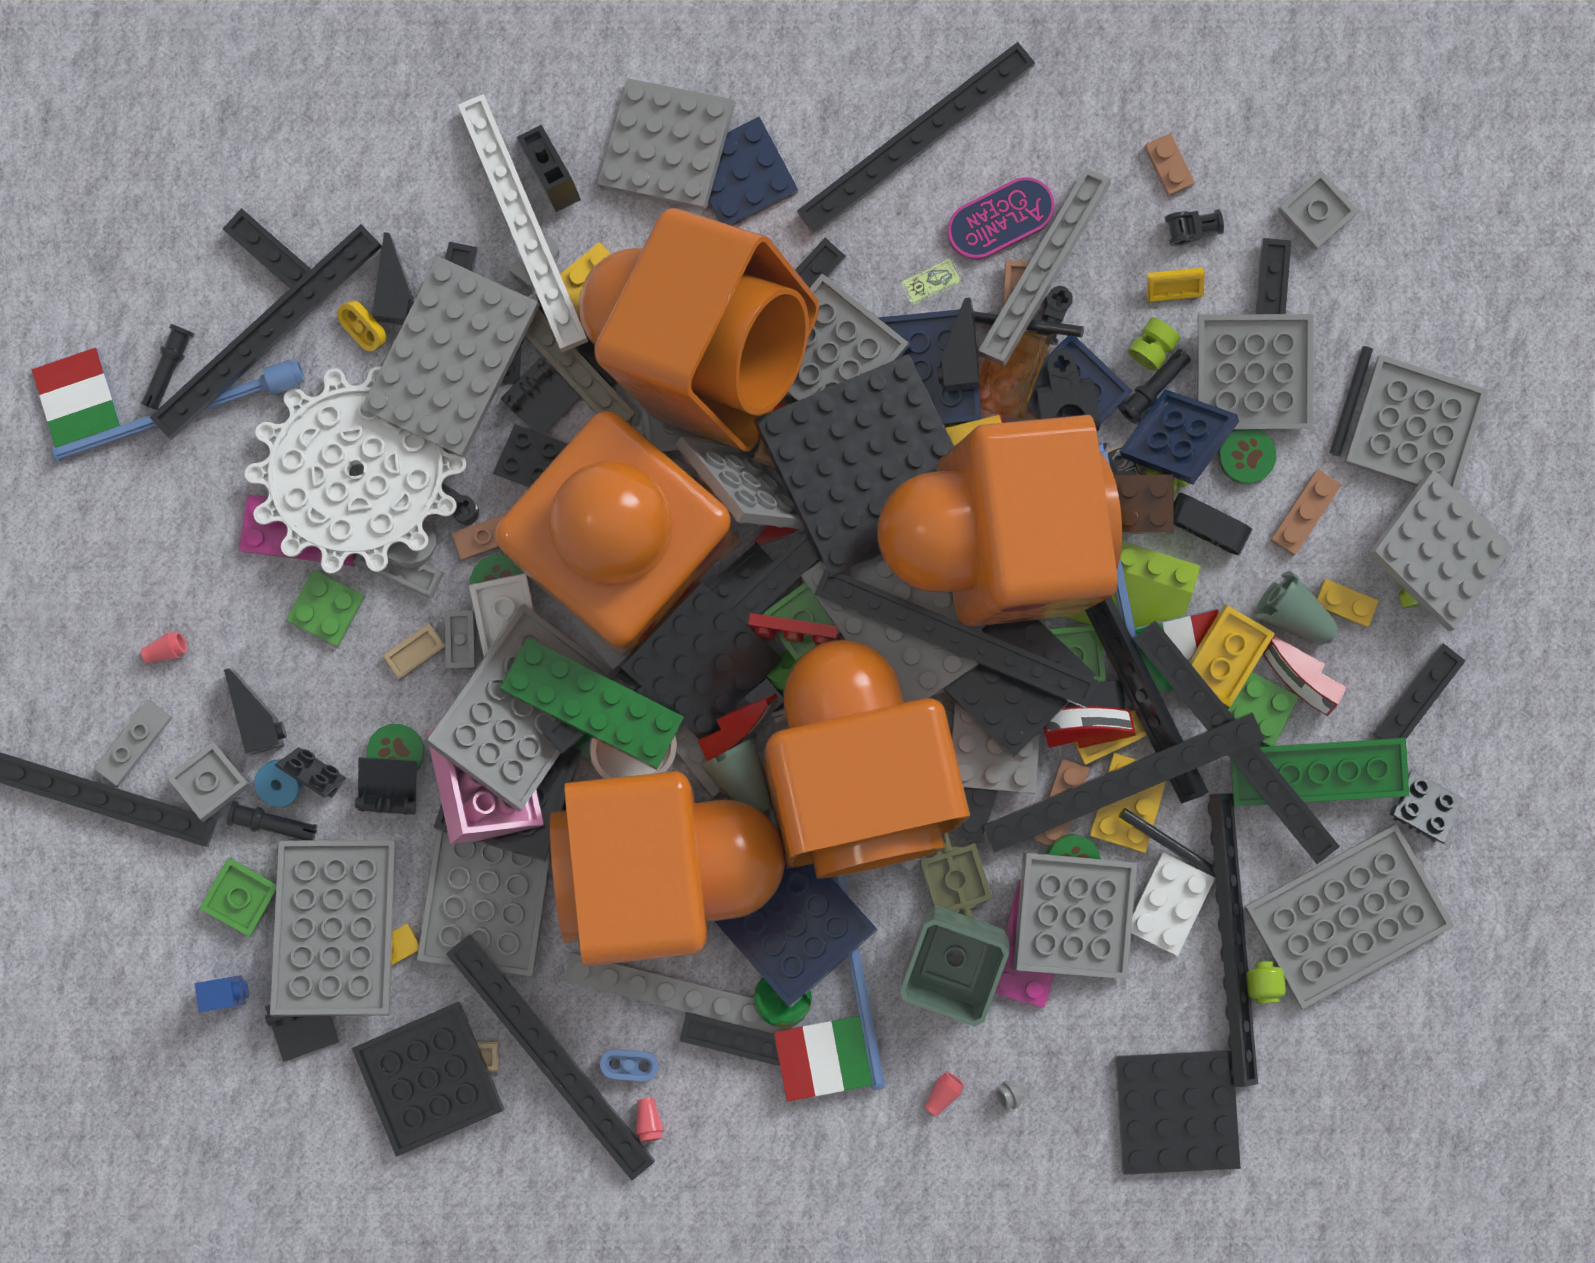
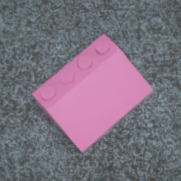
M434 727L427 732V737L432 732ZM430 747L450 844L480 841L544 825L536 790L525 807L518 812Z

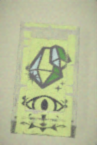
M948 255L901 278L899 282L911 305L914 306L962 282L963 278L951 255Z

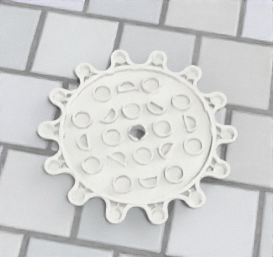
M381 366L372 368L368 373L366 381L358 386L350 385L340 369H330L324 375V390L316 397H309L297 388L288 390L284 395V402L290 411L288 420L282 424L262 422L255 431L258 440L269 446L270 454L268 458L263 462L250 464L245 469L244 474L248 482L265 485L269 490L268 499L254 510L253 515L257 523L268 525L280 521L286 524L288 532L281 543L282 552L288 557H295L308 547H318L322 552V569L329 574L339 572L345 559L352 554L362 555L371 571L380 572L387 567V551L389 547L398 542L406 544L413 551L424 550L429 543V538L422 528L424 519L433 514L448 517L453 515L457 508L454 498L443 492L442 483L446 478L459 475L465 471L467 466L465 458L457 454L446 453L442 447L361 409ZM360 464L364 466L363 475H349V470L353 465Z

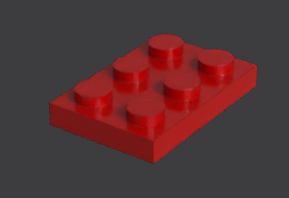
M750 613L748 625L761 638L775 639V635H781L783 638H786V641L803 644L804 639L812 640L815 646L829 641L840 640L841 632L837 626Z

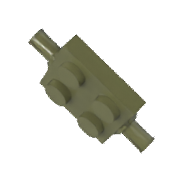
M944 833L945 849L932 857L920 860L933 905L954 912H961L963 915L974 918L971 908H974L981 902L993 899L976 844L952 847L948 833Z

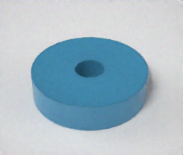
M272 760L262 766L256 773L255 789L259 797L268 805L284 807L298 798L302 791V783L275 766L280 760ZM275 780L280 781L282 787H279Z

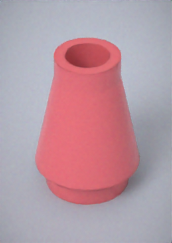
M169 631L148 646L141 648L142 658L147 664L178 659L187 652L185 639L178 631L175 633Z
M946 1071L943 1076L939 1075L924 1107L931 1114L938 1117L946 1107L962 1094L961 1090L965 1085L956 1076Z
M644 1098L637 1100L636 1135H639V1142L663 1139L662 1132L665 1130L655 1105V1099Z

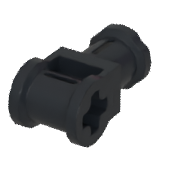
M1220 209L1214 210V213L1199 215L1198 211H1181L1164 217L1165 222L1169 224L1171 234L1170 246H1180L1200 240L1204 234L1217 232L1220 235L1224 233V221Z
M1056 286L1050 290L1045 298L1042 321L1062 323L1065 313L1073 301L1072 293L1068 288ZM1057 295L1062 297L1061 302L1063 303L1060 307L1055 305L1056 300L1054 299ZM1035 332L1033 335L1034 339L1049 345L1058 344L1057 334Z
M442 483L443 492L454 498L457 504L456 511L452 516L463 525L473 524L479 517L477 504L470 497L461 495ZM461 506L468 507L470 513L468 515L461 513L459 509Z

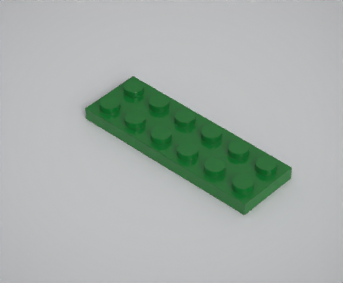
M528 637L500 687V691L655 770L658 769L684 719L683 716Z
M1406 738L1259 746L1303 802L1410 796ZM1230 759L1233 806L1268 805Z

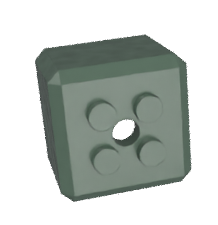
M937 905L926 909L902 975L900 994L904 1002L972 1026L983 1023L1009 955V938L1005 929ZM952 950H959L963 953L964 959L959 964H953L947 958L948 953Z

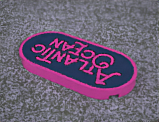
M1029 177L1015 179L961 206L954 212L948 226L950 245L963 257L974 260L990 257L1044 229L1054 212L1053 195L1049 188L1037 179Z

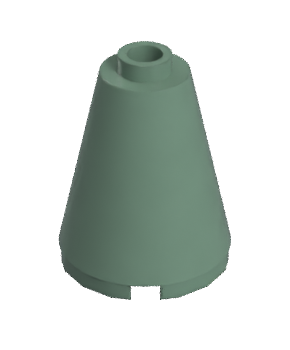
M1291 571L1283 573L1281 576L1284 580L1279 584L1274 581L1262 596L1257 606L1261 613H1256V617L1262 622L1315 644L1331 643L1338 633L1336 629L1337 622L1296 574Z
M753 738L702 764L704 771L729 800L749 804L766 816L770 815L768 809L773 806Z

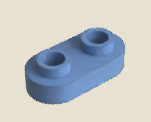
M611 1049L604 1053L600 1060L602 1073L611 1079L648 1081L657 1074L659 1068L657 1058L648 1051ZM612 1058L620 1060L621 1065L618 1069H613L610 1066ZM640 1061H647L650 1065L649 1070H640Z

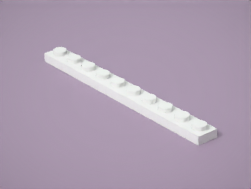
M484 94L458 104L561 352L588 342Z

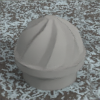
M1006 1080L1001 1083L1000 1087L996 1088L997 1099L1005 1110L1009 1108L1016 1109L1025 1100V1088L1018 1081Z

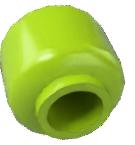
M1273 961L1255 963L1256 968L1250 969L1246 974L1249 997L1256 1000L1257 1004L1280 1002L1279 998L1286 994L1283 969L1273 967Z

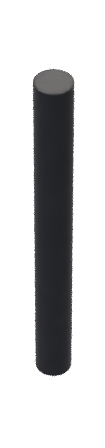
M974 311L975 323L993 325L998 317V314ZM1032 319L1026 330L1081 338L1084 334V326Z
M1362 346L1329 452L1332 455L1341 456L1373 352L1371 347Z
M1127 808L1120 812L1119 818L1202 872L1216 877L1213 871V864Z

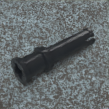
M173 324L169 326L171 331L165 345L160 347V354L162 356L143 401H141L142 405L156 411L159 409L177 363L185 358L183 353L189 339L195 335Z
M1178 348L1144 385L1137 386L1134 389L1135 393L1129 400L1118 406L1122 415L1130 422L1137 424L1142 413L1149 406L1152 407L1156 404L1157 396L1191 362L1190 356L1185 351L1182 353V349Z
M234 800L231 803L226 822L227 826L236 824L248 827L252 832H259L262 829L302 840H315L314 834L317 833L318 828L316 824L313 825L265 813L262 807L257 806L254 809L239 805L238 801Z

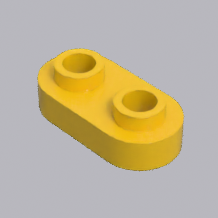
M352 300L340 305L337 311L339 323L364 350L371 352L384 346L386 334L383 327L359 302Z

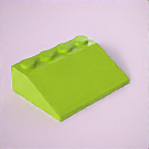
M1122 541L1120 559L1134 627L1138 628L1149 625L1154 620L1158 623L1185 616L1201 566ZM1114 595L1112 596V599L1117 607L1116 597ZM1085 610L1074 616L1065 617L1092 625Z

